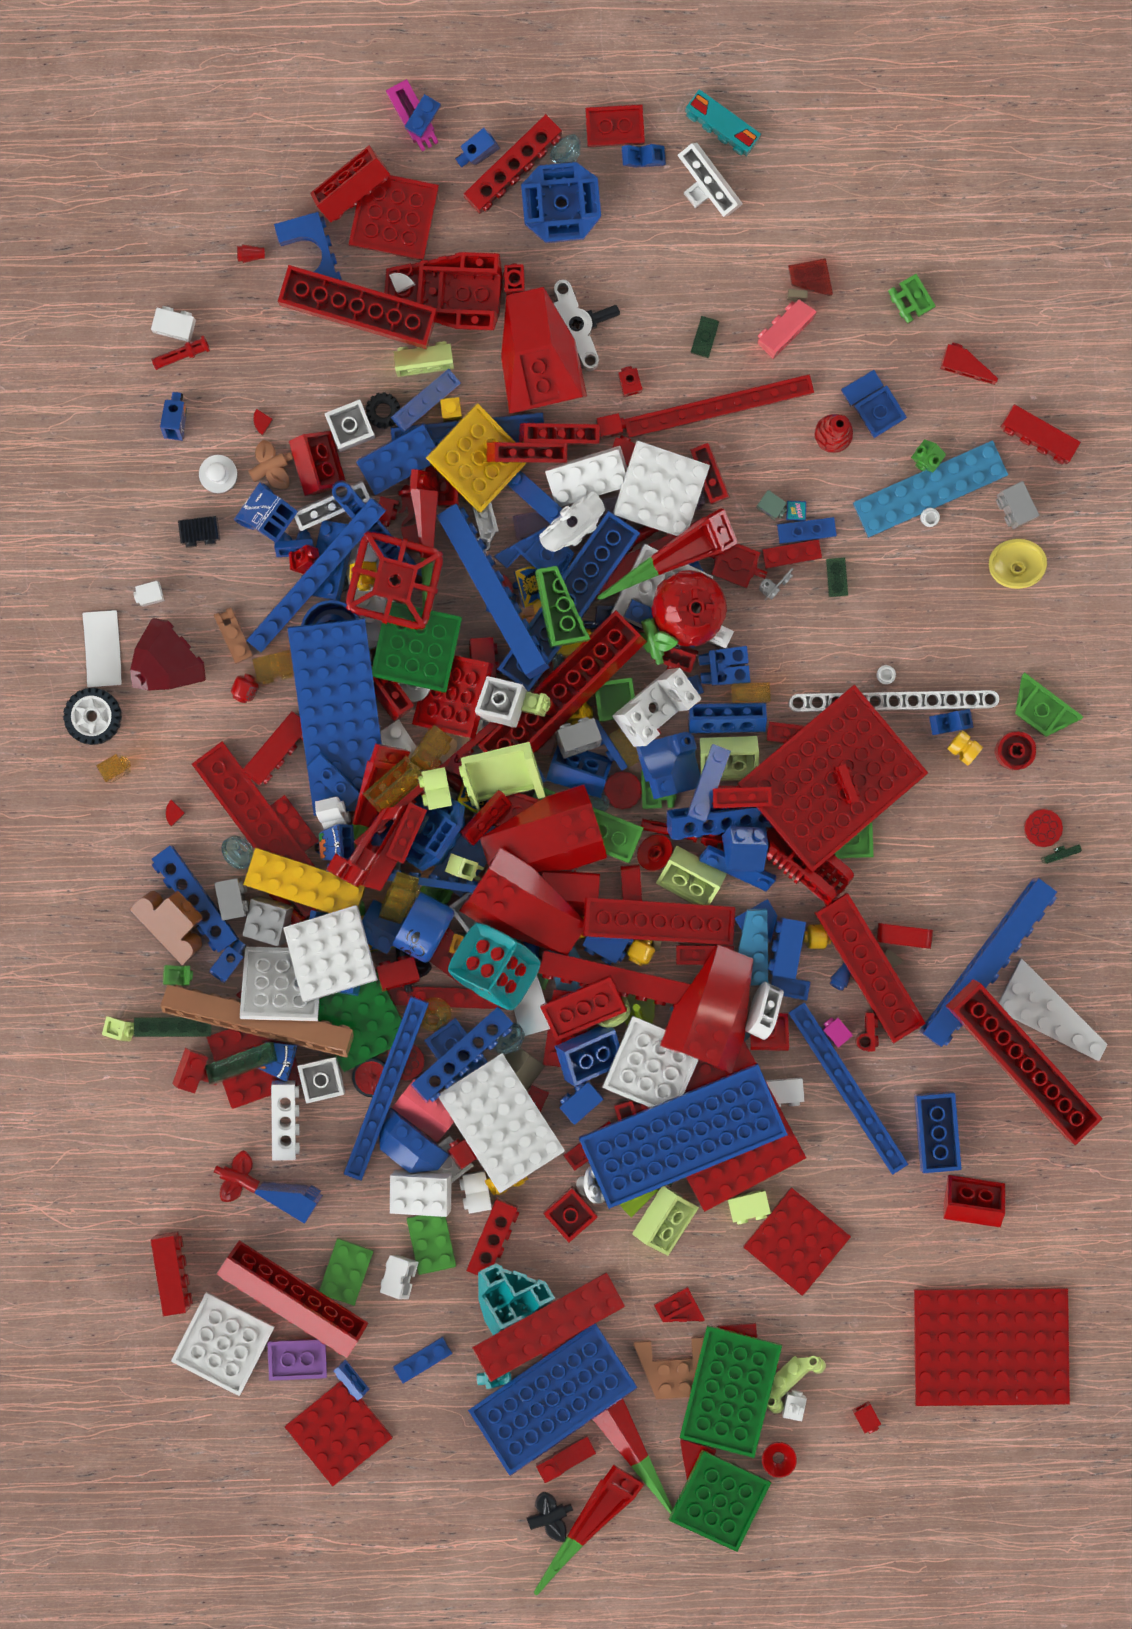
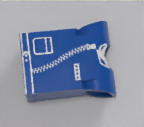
M260 481L235 516L234 521L245 528L257 530L277 543L298 511L276 496L268 486Z

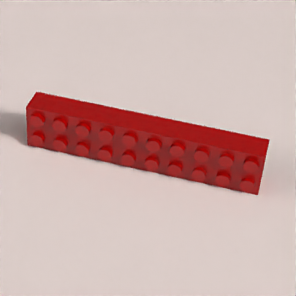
M615 610L589 636L590 640L583 642L532 692L539 695L544 693L550 698V708L546 712L545 717L522 711L516 728L499 724L478 746L483 752L530 742L534 754L647 641Z
M973 979L946 1005L949 1011L1067 1141L1076 1146L1103 1119L980 982Z

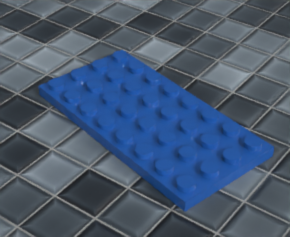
M595 1323L468 1411L509 1476H512L638 1387Z

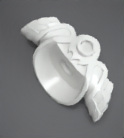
M590 492L581 498L580 501L573 503L571 507H564L560 511L561 515L554 519L551 525L540 534L541 544L553 552L566 546H576L587 533L590 534L597 528L596 524L605 511L600 497ZM571 516L577 518V524L573 527L567 525V519Z

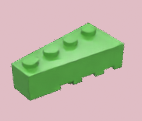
M552 566L537 569L535 574L549 647L553 648L590 640L558 567Z

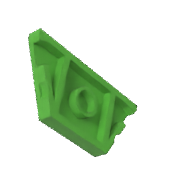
M1025 672L1022 674L1015 715L1043 736L1047 737L1083 718L1081 714Z

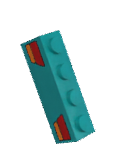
M700 89L686 106L685 113H687L686 116L691 121H698L702 124V128L705 131L716 134L720 142L730 144L733 150L740 156L745 155L747 157L761 137V133Z

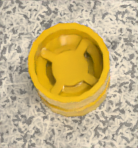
M961 730L949 744L947 750L953 755H959V759L968 766L980 753L983 746L975 740L971 741V737Z

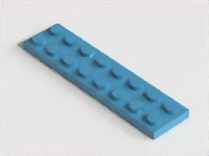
M992 440L940 463L934 472L927 470L853 502V506L869 538L921 515L922 511L926 508L935 509L1008 476V473Z

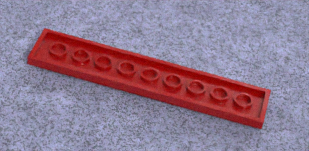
M223 741L192 763V766L254 849L259 848L316 867L253 781L242 772V766ZM294 902L305 918L310 915L311 910H318Z

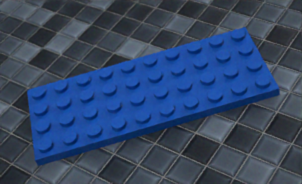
M365 618L288 627L306 763L308 765L321 753L360 791L367 761L371 759L375 743L382 745ZM307 768L314 816H317L315 801L336 796ZM358 798L350 806L346 807V811L356 810ZM386 798L384 804L382 805V807L386 805V803H387V798Z
M757 1063L580 1136L579 1140L606 1204L610 1209L788 1134Z

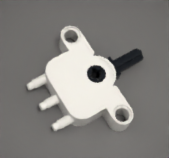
M559 280L554 286V293L557 299L554 305L575 339L582 367L586 371H594L598 367L599 358L590 336L591 331L597 328L598 323L619 316V308L617 305H613L595 313H592V310L586 312L583 309H579L570 283L567 280ZM560 286H565L568 288V292L560 294L557 289ZM574 322H577V324H580L579 329H576V327H573V323H574ZM593 357L596 362L589 366L585 363V359Z

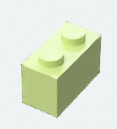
M764 1189L728 1199L732 1221L737 1222V1224L747 1223L748 1219L754 1217L756 1220L765 1219L767 1214H771Z

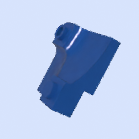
M682 732L655 739L647 746H636L645 782L649 781L654 799L696 789L701 775L695 756L697 746L691 733Z

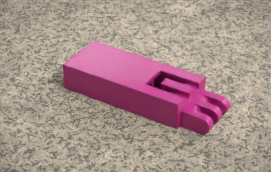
M407 79L386 90V94L404 126L419 104V100ZM431 123L422 138L407 130L413 143L417 142L422 152L425 151L422 143L425 142L428 148L432 147L429 139L432 138L435 145L439 143Z

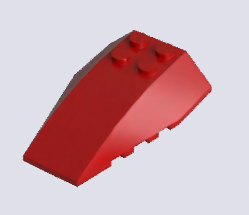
M459 252L455 253V255L441 256L437 259L386 268L384 293L436 308L438 314L435 323L454 329L494 331L500 316L503 276L500 254ZM393 273L404 274L412 279L415 285L397 293L389 275Z
M584 784L546 796L480 838L488 867L500 847L531 865L538 872L571 870L607 858L601 832Z
M502 847L498 849L478 885L459 909L461 913L474 921L488 925L511 938L564 955L569 954L583 933L584 919L538 874L534 867Z
M717 945L703 965V968L694 978L690 987L683 994L679 1003L674 1007L660 1046L676 1053H683L711 1064L716 1069L732 1074L745 1038L753 958Z

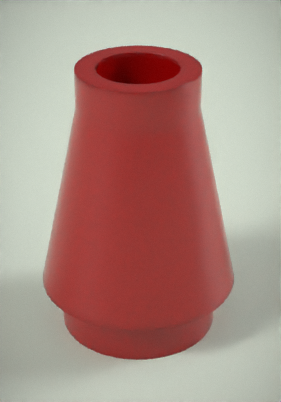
M244 244L237 246L238 262L247 263L265 259L264 247Z

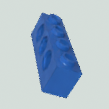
M766 703L695 704L688 711L689 733L766 732Z

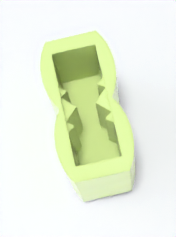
M445 767L421 771V776H418L420 788L424 787L425 795H422L424 807L427 806L428 810L452 806Z

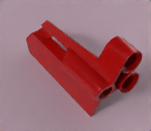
M407 806L383 808L350 858L347 860L335 853L326 870L357 888L364 886L381 891L398 862L386 857V854ZM395 819L380 846L371 845V839L383 820Z

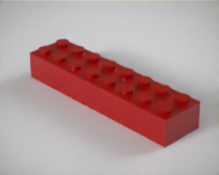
M288 265L277 301L279 306L423 349L428 347L438 314L436 308L292 265Z
M240 1240L217 1273L224 1281L231 1283L241 1292H245L253 1297L255 1301L267 1306L272 1312L281 1315L289 1323L295 1324L305 1333L312 1335L322 1344L331 1347L338 1354L348 1358L368 1325V1322Z

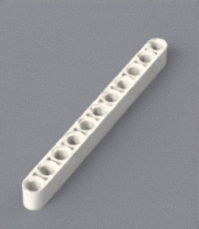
M991 690L862 693L868 701L873 696L879 699V705L874 707L876 711L989 709L999 703V695ZM843 693L796 694L790 698L788 704L789 708L794 712H822L831 704L833 697H840ZM987 694L992 695L994 698L992 705L985 702ZM930 695L934 696L937 700L934 706L929 705L927 702V698ZM948 695L955 697L956 702L954 705L947 703ZM967 695H972L975 698L973 705L966 703ZM891 696H895L898 699V705L895 707L889 704ZM909 696L917 698L916 706L909 705ZM794 698L802 700L803 705L801 708L793 706ZM813 698L821 699L822 705L820 708H815L812 705Z

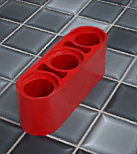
M640 864L620 866L623 900L642 901Z
M878 923L876 941L931 949L933 930Z

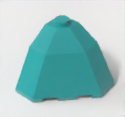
M493 1264L479 1271L478 1300L484 1321L492 1335L552 1302L555 1297L547 1283L539 1279L529 1278L526 1274L514 1270L502 1268L503 1266Z

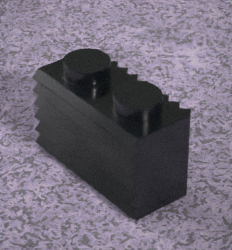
M216 516L178 520L180 543L185 545L186 548L197 547V543L215 545L216 541H220L219 524Z

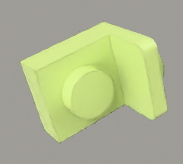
M526 692L521 710L545 717L546 712L550 708V698L544 693L539 695Z
M106 1016L102 1035L120 1041H131L135 1032V1023Z

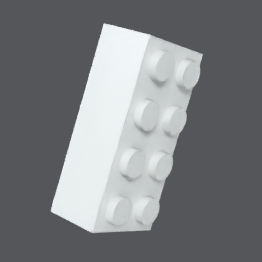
M617 446L568 461L567 463L548 467L545 473L554 501L562 507L580 501L581 498L590 492L599 496L621 489L628 468L621 446Z

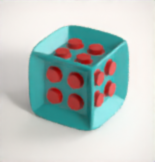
M476 922L469 929L455 951L448 971L463 986L473 990L484 999L502 1008L514 1010L522 1001L537 976L541 962L527 947L518 943L510 936L488 925Z

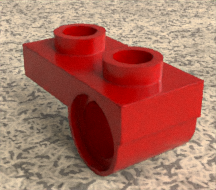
M865 1012V1032L859 1033L855 1038L856 1046L867 1052H873L875 1047L879 1046L878 1035H875V1028H878V1018L874 1016L873 1012ZM864 1036H867L870 1041L866 1047L860 1045V1039Z

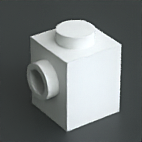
M159 581L136 586V592H133L136 603H140L142 607L165 601Z

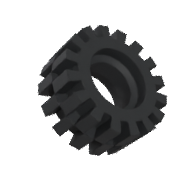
M386 392L382 394L376 393L367 402L366 415L372 425L377 426V428L387 429V427L393 426L395 422L391 417L401 408L397 399L391 394H386ZM382 403L389 405L391 408L390 414L385 418H381L376 414L377 406Z

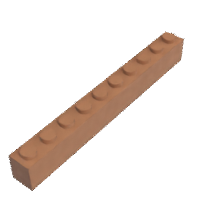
M167 985L160 1005L163 1013L343 1057H348L354 1037L353 1030L346 1025H332V1023L325 1020L319 1022L240 1019L241 1002L234 998L224 999L214 993L210 995L204 994L197 989L187 990L180 985Z

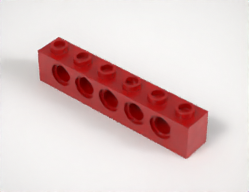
M545 114L463 193L464 198L479 214L483 211L487 212L493 206L492 202L496 198L500 199L505 195L507 187L510 185L514 186L520 180V175L524 171L527 173L534 166L533 162L537 158L542 159L548 153L547 149L551 145L555 146L562 139L560 137L562 130ZM543 135L547 140L544 143H539L536 138ZM529 148L533 151V154L525 156L522 152ZM511 162H517L519 164V167L517 169H511L509 167V164ZM498 175H503L506 179L504 182L499 183L495 178ZM489 188L492 190V193L489 196H484L481 193L482 190Z

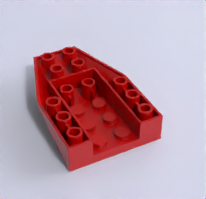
M540 287L507 295L501 360L509 414L587 397L575 339L546 289Z

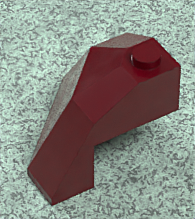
M152 618L137 643L130 668L132 688L147 691L170 690L206 680L204 661L192 653L190 650L191 646L182 636L179 637L173 630L174 626L170 621Z

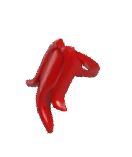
M404 485L401 491H398L402 501V509L398 513H404L406 507L408 508V516L403 520L401 526L410 521L415 514L409 485Z

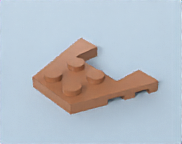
M704 1337L691 1338L692 1358L656 1361L652 1360L651 1341L634 1342V1347L656 1399L690 1397Z

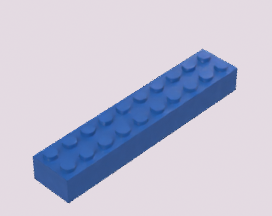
M610 511L606 513L562 576L581 619L640 536V532ZM541 606L529 623L531 625L529 631L532 635L535 634L540 642L538 647L547 654L549 658L547 663L549 665L562 646L549 647ZM510 650L497 669L514 683L523 684L528 692L533 689L544 673L543 671L529 679L524 674L512 650Z
M1033 878L927 1019L926 1024L919 1030L921 1034L940 1047L943 1045L947 1046L953 1038L951 1034L955 1029L959 1030L962 1024L949 1011L946 1005L973 979L980 982L985 988L989 983L993 984L999 977L998 971L1008 965L1011 960L1009 958L1013 952L1016 953L1022 946L1021 940L1032 933L1034 929L1032 927L1036 921L1039 922L1045 915V912H1043L1045 908L1055 902L1057 891L1039 878Z

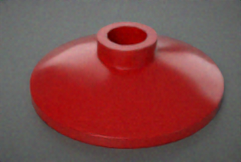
M663 835L649 836L638 848L637 859L639 864L649 871L663 868L667 865L673 853L672 843Z

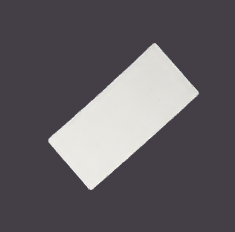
M117 611L83 613L87 687L121 685Z
M538 976L535 977L524 998L514 1009L521 1037L550 1029L540 1008L541 1004L545 1003Z

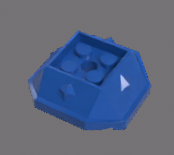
M577 162L540 165L521 184L525 225L545 243L584 240L601 218L598 177ZM564 200L567 204L565 207L560 208L556 205V202Z
M421 795L414 799L416 801L414 805L427 810L406 857V861L421 871L443 864L462 835L460 831L466 826L464 819L465 806L451 798L452 806L428 810L427 806L424 807Z

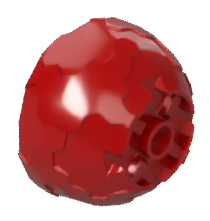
M686 570L679 571L666 580L661 581L657 586L651 610L659 631L666 632L678 640L677 644L681 646L696 647L710 641L719 632L726 618L727 604L723 590L715 580L701 572ZM694 602L699 603L701 606L698 613H694L691 610V605Z

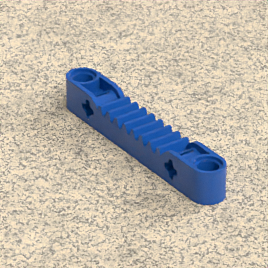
M340 480L333 484V497L346 513L353 518L365 505V502L346 481ZM340 486H344L347 489V493L343 496L336 493V489ZM379 519L368 531L369 533L377 532L394 537ZM374 540L384 557L393 560L398 559L400 546ZM405 551L402 562L417 565L413 558ZM419 569L417 574L422 577L421 569Z

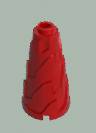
M831 414L823 417L816 425L815 441L826 452L839 453L850 445L853 438L851 422L845 415Z

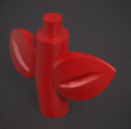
M244 1150L234 1157L231 1163L232 1168L224 1166V1168L215 1167L214 1173L220 1175V1179L225 1180L220 1188V1199L223 1202H231L241 1196L242 1187L255 1194L260 1181L248 1175L253 1168V1163L249 1154Z

